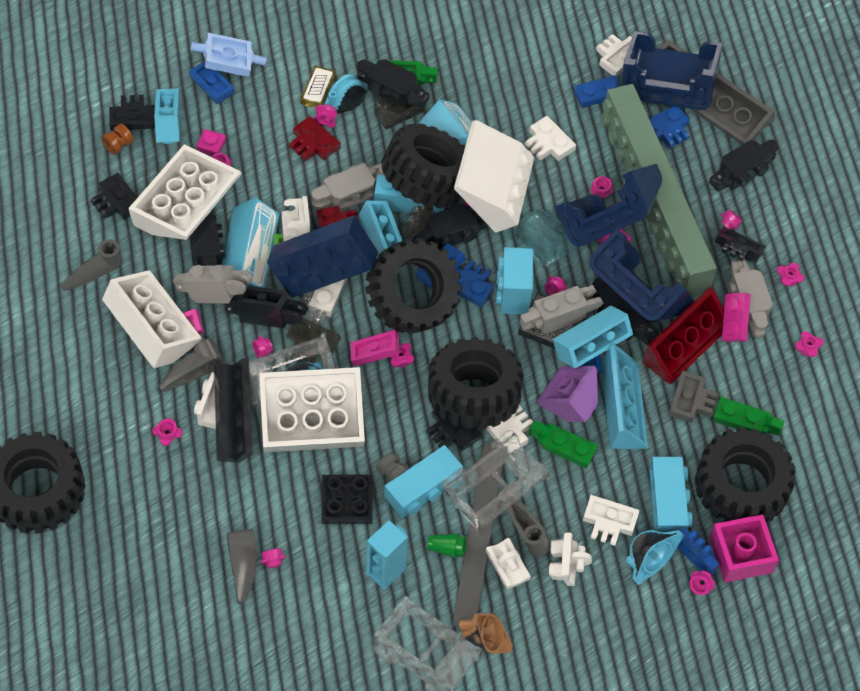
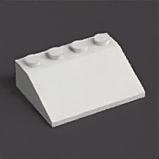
M474 120L471 124L454 189L495 233L516 226L519 223L534 156L521 142Z
M184 144L129 207L133 225L151 235L187 240L241 176V171Z
M360 367L259 373L264 453L364 447Z

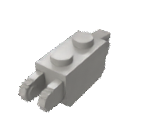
M365 163L357 166H351L341 173L328 176L323 180L322 186L317 187V189L311 192L313 199L312 208L321 210L326 207L339 205L341 212L372 199L375 193L378 174L385 175L382 171V164L367 167Z
M740 260L732 261L730 265L732 279L728 283V293L745 292L751 294L748 327L752 336L760 339L765 335V329H767L769 324L767 318L773 306L765 280L760 271L750 270L745 260L743 262Z
M196 265L188 273L177 274L173 279V283L178 291L188 292L191 300L196 303H229L234 295L245 292V286L252 282V275L247 271L235 270L233 265Z
M593 285L581 289L575 286L534 301L533 307L528 309L527 313L520 316L519 324L523 331L537 327L542 333L547 334L582 321L586 317V313L601 307L603 302L600 297L586 301L588 297H592L597 292Z

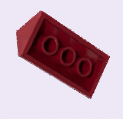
M709 287L646 348L642 363L668 384H672L682 374V371H686L722 336L724 308L713 287Z

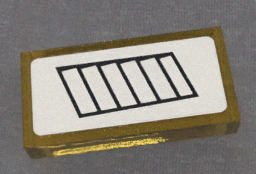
M314 66L300 99V104L316 108L318 105H324L336 77V71Z

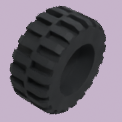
M415 123L405 125L395 132L382 157V171L385 174V179L388 183L392 184V188L395 191L401 192L403 197L412 199L414 203H421L430 208L432 206L443 208L454 205V203L461 199L454 186L465 150L464 144L461 145L457 138L448 135V132L440 131L434 126L428 127L426 124L416 125Z
M417 238L415 240H403L378 254L374 268L367 273L366 280L369 281V285L365 287V291L371 297V300L368 301L370 308L375 307L377 312L374 315L378 319L383 318L385 320L384 325L389 328L395 327L396 331L402 333L406 331L418 333L437 327L444 323L445 319L451 317L454 313L453 308L458 306L460 298L457 295L462 293V285H458V279L462 277L460 271H455L454 266L457 263L454 258L448 259L447 255L449 252L445 248L439 250L437 243L433 241L426 243L425 239ZM406 264H414L421 267L430 277L432 296L429 303L422 308L414 309L407 306L396 293V273L399 268Z
M471 337V340L462 338L458 339L456 343L450 342L445 345V348H441L430 362L428 378L429 402L432 404L434 411L437 414L440 413L442 419L446 422L450 420L454 426L459 427L461 425L465 426V429L470 430L472 428L483 430L487 429V426H492V428L499 426L501 421L506 422L519 408L524 377L523 369L521 368L522 364L510 349L506 350L503 344L499 342L495 344L491 339L478 340V337ZM479 379L491 385L476 388L466 386L460 383V381Z
M737 428L736 432L729 429L723 431L722 436L716 435L712 438L711 443L706 445L695 475L696 492L699 498L703 497L701 503L704 508H710L712 510L711 515L716 519L721 517L724 519V522L764 515L767 524L783 511L795 485L796 478L794 475L796 470L795 465L791 463L792 457L788 451L784 452V445L780 441L775 442L772 440V435L768 433L765 435L760 434V430L753 428L751 431H746V428ZM732 464L752 466L763 475L767 487L756 492L742 491L729 483L723 473V468Z
M33 432V435H26V433L18 434L19 438L13 440L11 437L4 441L5 445L3 447L0 446V522H5L6 526L12 530L19 527L21 533L27 534L29 530H34L35 534L43 533V529L46 528L54 530L58 528L57 524L61 521L63 524L69 521V514H75L80 508L78 502L83 501L85 479L80 460L73 447H69L68 442L62 438H59L57 441L56 435L47 433L46 436H42L41 432ZM44 468L58 475L53 487L42 495L23 497L11 491L16 478L28 470Z

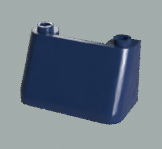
M634 31L623 63L622 86L633 84L641 102L705 110L710 106L713 98L723 43L705 42L700 46L699 54L655 48V38L651 34Z
M653 164L622 175L625 179V184L623 188L617 191L621 201L606 207L602 197L597 194L587 195L583 198L570 202L567 201L555 206L569 241L574 246H584L613 233L617 228L620 230L648 217L662 184V175L658 165Z
M618 228L590 257L589 265L593 272L649 322L654 323L677 317L694 302L687 290L678 282L672 287H666L660 283L652 290L632 271L639 264L640 255L629 243L627 236Z

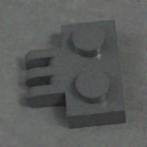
M682 371L669 416L691 423L695 413L711 417L714 413L713 408L716 406L715 400L718 399L719 394L703 388L705 377Z

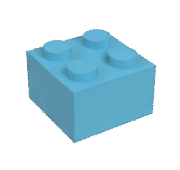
M504 247L503 257L498 258L496 304H500V313L525 314L528 312L533 291V249Z

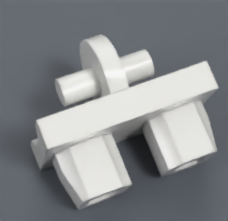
M564 533V539L551 541V554L553 557H562V562L550 563L549 575L553 580H564L567 586H575L576 571L583 572L584 566L592 563V556L585 553V546H578V543L572 539V533Z
M509 538L497 545L486 548V553L507 590L530 580L531 576Z

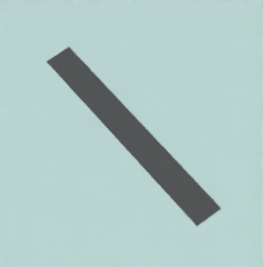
M484 443L452 626L459 627L460 620L469 619L478 613L488 555L486 548L489 547L506 448V445Z

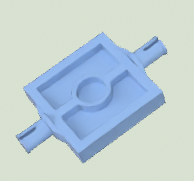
M208 33L205 44L191 42L190 51L203 53L205 68L249 77L252 63L266 65L267 57L254 55L251 49V41Z

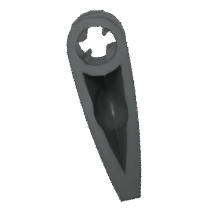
M112 239L102 241L98 246L99 253L80 265L60 285L63 291L91 282L120 267L122 257L119 244Z
M205 339L195 346L194 352L177 363L159 385L161 392L172 390L214 371V366L217 363H224V358L212 339Z
M509 491L502 493L501 496L515 527L524 539L530 554L535 557L545 556L549 553L551 544L544 527Z
M253 528L227 532V544L238 604L246 601L255 576L256 543Z

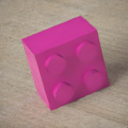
M764 515L714 524L709 537L715 556L720 563L719 568L724 583L774 572L779 559Z

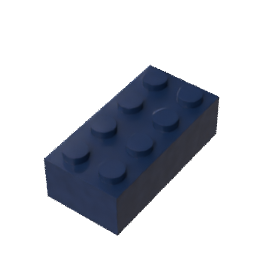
M355 215L273 245L267 264L290 297L294 298L372 270L378 250Z

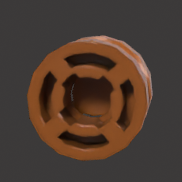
M121 123L114 127L113 132H107L101 137L104 146L113 155L119 153L123 146H129L134 142L129 129Z

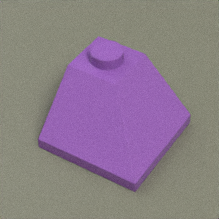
M561 366L536 401L537 404L568 422H586L598 405L596 367L579 366L574 369L571 366Z

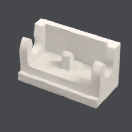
M302 196L299 199L285 200V206H295L293 211H282L284 241L310 232L307 196Z

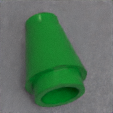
M460 533L429 535L427 549L457 559L458 556L463 557L465 554L466 537L460 536Z

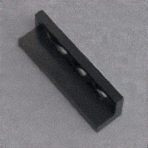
M244 358L234 365L217 363L214 366L217 461L240 463L252 455L249 359Z

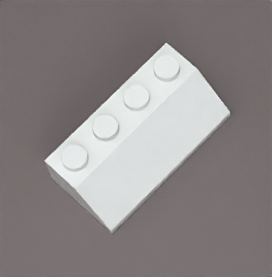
M150 270L110 280L102 300L153 368L174 363L201 341V336Z

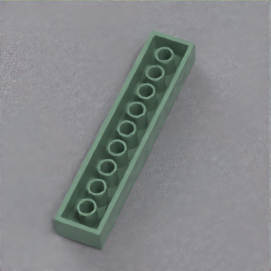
M630 84L608 89L606 99L603 101L602 125L608 129L610 143L616 147L617 159L623 163L625 174L653 164L658 165L662 175V184L651 213L646 217L649 222V231L657 240L658 252L663 254L665 258V267L667 272L672 274L673 284L675 285L678 282L687 290L692 298L698 297L712 286L717 267L634 85Z

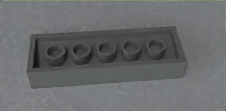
M668 39L660 48L686 52ZM717 73L710 106L705 110L690 109L741 145L750 140L753 141L774 121L775 115L774 110L719 73Z

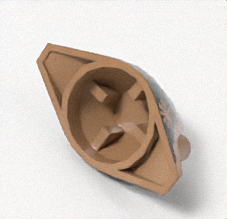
M477 613L474 614V617L460 620L461 637L470 646L490 654L511 653L513 644L504 626L495 614Z

